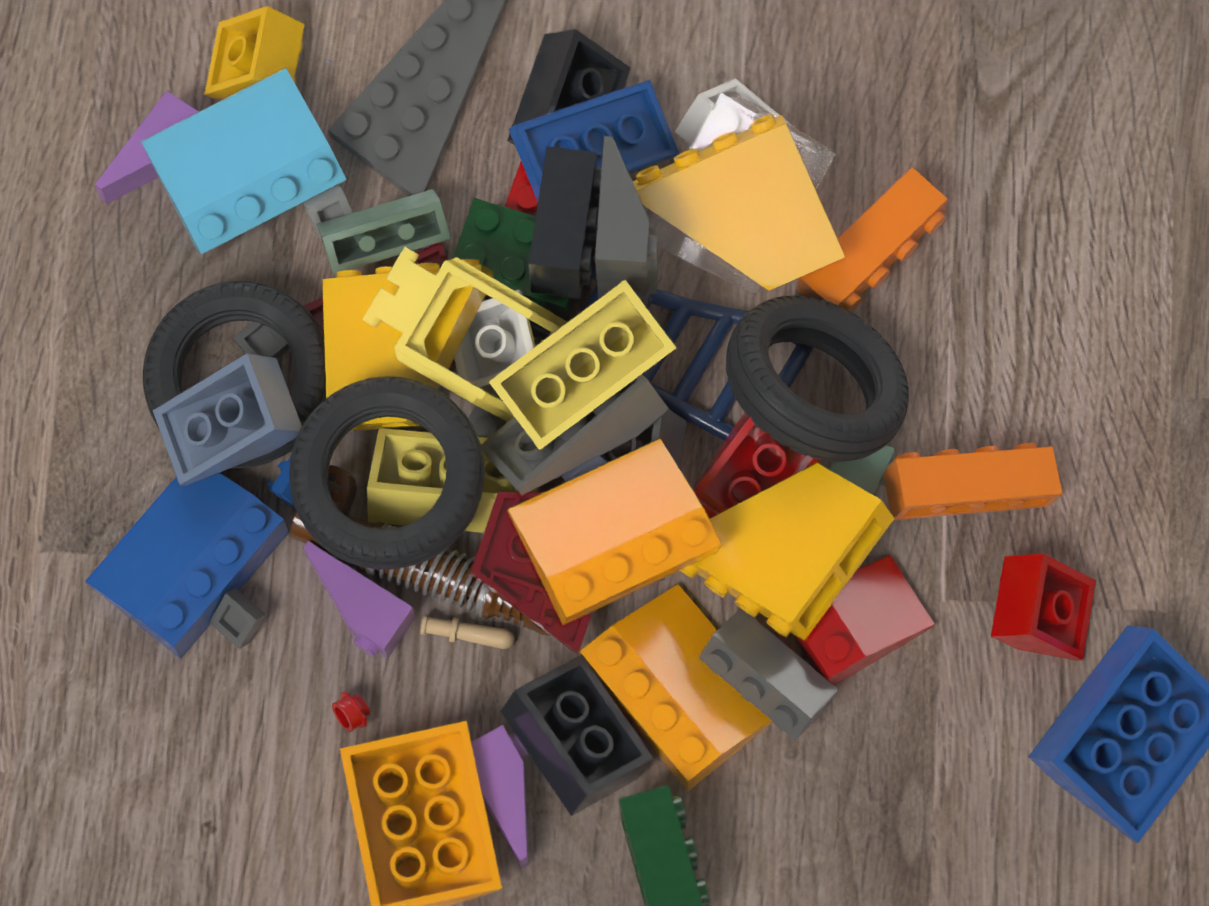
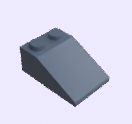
M249 353L153 410L179 485L186 486L270 453L295 439L302 427L277 359Z

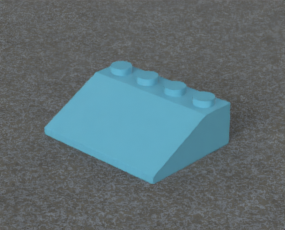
M286 68L140 141L194 247L200 254L347 180L329 143Z

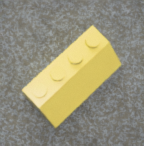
M624 280L490 380L489 383L538 449L541 450L676 349V347L627 281Z
M378 429L367 486L368 522L406 526L420 519L434 506L445 484L446 458L440 443L431 433ZM478 437L480 444L484 443L488 439L484 437ZM484 453V487L477 511L465 530L469 532L484 533L498 492H518ZM540 486L530 492H540Z

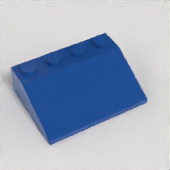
M216 473L186 486L179 485L176 476L85 582L181 659L210 626L209 621L224 595L234 588L240 591L289 534L284 519L221 473Z
M1127 625L1028 757L1057 785L1133 842L1139 843L1209 749V682L1154 629Z

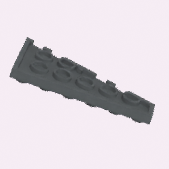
M444 0L328 129L329 136L407 196L426 191L433 174L436 173L443 149L448 138L452 135L473 85V78L479 64H482L486 54V47L494 29L498 26L508 0Z

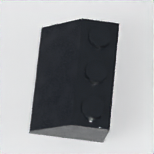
M576 29L544 34L512 126L624 89L631 67ZM509 133L507 141L515 145Z

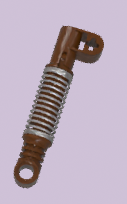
M329 465L328 481L336 479L335 483L341 486L339 493L332 492L331 497L333 501L340 503L338 509L345 516L362 526L373 529L385 530L396 528V526L392 528L391 525L388 526V524L382 522L373 525L349 516L348 514L357 491L356 480L347 470ZM296 512L290 537L305 544L309 541L323 551L330 553L311 536ZM447 548L430 560L401 569L379 570L360 566L361 571L367 572V574L375 575L379 572L380 579L384 578L385 575H388L389 582L396 578L397 585H401L404 581L406 589L410 588L411 585H414L415 592L423 588L424 596L430 591L432 592V599L436 598L437 595H441V602L449 598L450 606L455 601L458 602L459 609L464 604H467V612H470L475 604L476 616L480 615V617L483 616L489 619L493 616L500 618L504 614V620L510 621L513 617L514 624L520 625L524 621L523 627L542 635L551 636L470 575L475 557L473 556L468 559L466 553L459 556L457 550L450 553L449 548Z

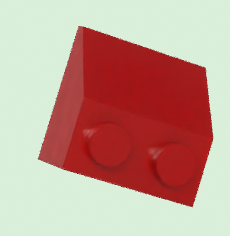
M1044 553L1004 556L991 637L1017 650L1082 661L1096 580Z

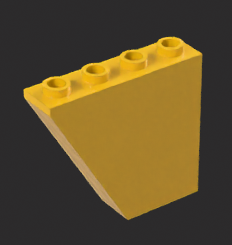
M773 114L760 117L750 124L751 129L738 135L734 131L722 134L712 141L713 146L700 152H697L696 149L684 151L673 159L675 163L659 169L658 166H652L642 170L635 176L637 180L633 181L642 205L768 291L845 257L783 115L774 118Z
M462 260L494 279L493 271L483 265H479V260ZM437 263L417 264L434 275H437L440 270V264ZM379 267L375 269L376 274L362 276L361 271L357 270L336 272L337 278L322 279L326 398L347 385L376 377L407 378L425 383L437 390L439 389L440 384L397 360L394 347L402 335L401 331L382 320L377 328L362 320L380 288L394 296L400 288L386 279L392 267ZM471 285L455 289L424 340L430 359L449 369L486 295L485 293ZM382 417L366 421L351 431L420 425L403 418Z
M816 463L710 518L709 521L721 546L715 554L679 571L692 579L698 574L706 579L703 583L718 596L724 598L727 593L736 598L735 604L747 614L756 617L758 613H761L768 618L767 624L781 635L787 637L791 632L805 641L895 518L881 499Z

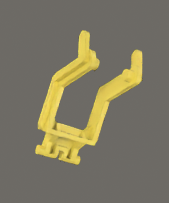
M404 247L386 278L400 287L396 295L394 296L380 288L362 320L375 328L378 327L382 320L401 331L402 335L394 347L398 361L470 403L508 422L514 415L500 397L469 382L428 357L424 340L455 289L471 285L551 331L549 336L568 322L459 258L444 261L437 275H434L415 264L419 255Z

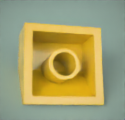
M269 6L219 22L204 95L210 98L225 99L284 68L287 69L294 83H296L295 72L298 57L303 46L302 36L305 24Z

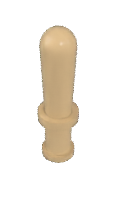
M429 614L423 615L420 631L422 635L428 633L449 637V642L455 643L456 639L499 649L510 648L515 640L513 633L506 628L459 622L458 617H453L452 621L429 617Z

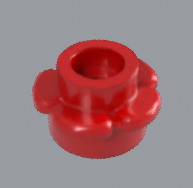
M342 692L340 694L341 698L332 704V710L336 719L348 732H352L356 728H365L367 726L366 717L370 715L368 705L359 694L350 696L348 692Z

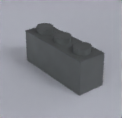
M741 608L712 635L698 657L711 671L723 678L745 700L757 707L779 729L785 731L795 741L822 714L838 691L821 674Z

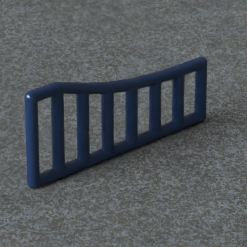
M593 262L591 279L597 281L596 263ZM597 285L581 312L599 300ZM657 289V294H649L648 307H645L648 309L651 304L675 311L663 330L673 344L691 315L715 320L716 322L673 394L651 383L667 355L642 373V375L650 382L672 412L725 441L734 427L723 422L736 400L729 381L725 384L709 413L687 401L732 325H737L749 311L697 301ZM529 319L533 338L541 342L548 338L551 331ZM791 342L796 346L778 375L789 389L814 347Z

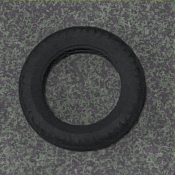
M245 281L224 282L205 287L190 294L176 304L161 320L146 350L143 364V389L149 412L158 427L153 410L183 392L181 384L182 369L186 356L194 343L203 334L218 325L233 321H251L263 324L276 331L284 338L291 349L294 359V380L290 396L300 423L303 426L314 409L326 399L324 333L311 313L293 297L274 287L260 283ZM296 438L270 453L232 468H249L274 461L292 451Z
M791 295L772 298L760 303L746 313L738 322L728 342L726 373L731 390L746 415L752 418L751 420L764 433L768 432L770 434L769 437L785 447L788 445L789 449L805 456L809 455L819 460L835 462L858 460L872 455L886 446L900 430L906 417L909 403V386L904 368L889 343L884 338L882 339V335L870 324H865V320L851 311L846 312V309L831 302L826 303L825 300L814 297ZM781 342H794L814 347L830 355L840 362L858 382L865 397L866 410L857 414H839L823 410L803 400L789 389L776 373L769 357V346Z
M376 377L361 380L347 385L327 397L314 409L301 427L292 449L289 467V482L293 503L298 516L311 536L336 557L357 566L379 570L411 567L430 560L450 547L463 534L472 521L481 500L485 480L482 447L478 435L465 413L456 403L439 390L425 383L401 377ZM398 417L421 425L440 443L446 458L445 484L434 506L417 521L395 529L383 530L365 527L345 516L333 502L328 484L330 461L340 441L358 425L376 418Z

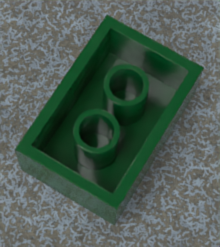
M474 198L452 259L479 260V265H483L493 271L495 280L514 291L521 290L523 296L568 321L575 298L531 293L529 258L536 216ZM486 294L484 299L489 300L492 297Z
M666 785L619 798V816L644 905L709 906L710 898L704 878L696 880L694 871L698 870V856L692 836L684 838L682 830L686 829L685 820L687 818L681 796L672 797L670 787Z

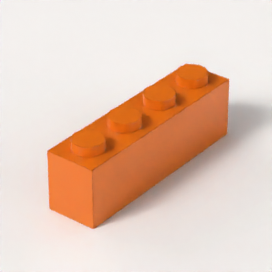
M913 167L910 168L838 238L845 257L799 277L797 291L805 297L822 299L826 303L831 302L845 308L846 312H853L862 301L860 295L870 286L873 289L879 287L890 274L888 268L899 259L903 262L908 259L919 245L916 241L926 231L931 235L939 229L947 218L944 214L948 199Z
M1024 443L1013 447L1012 450L999 451L997 446H985L976 449L973 453L960 454L958 449H947L937 452L934 456L920 457L918 452H908L896 456L891 465L883 472L890 513L895 518L894 520L1048 507L1063 494L1053 446L1037 448L1036 443Z

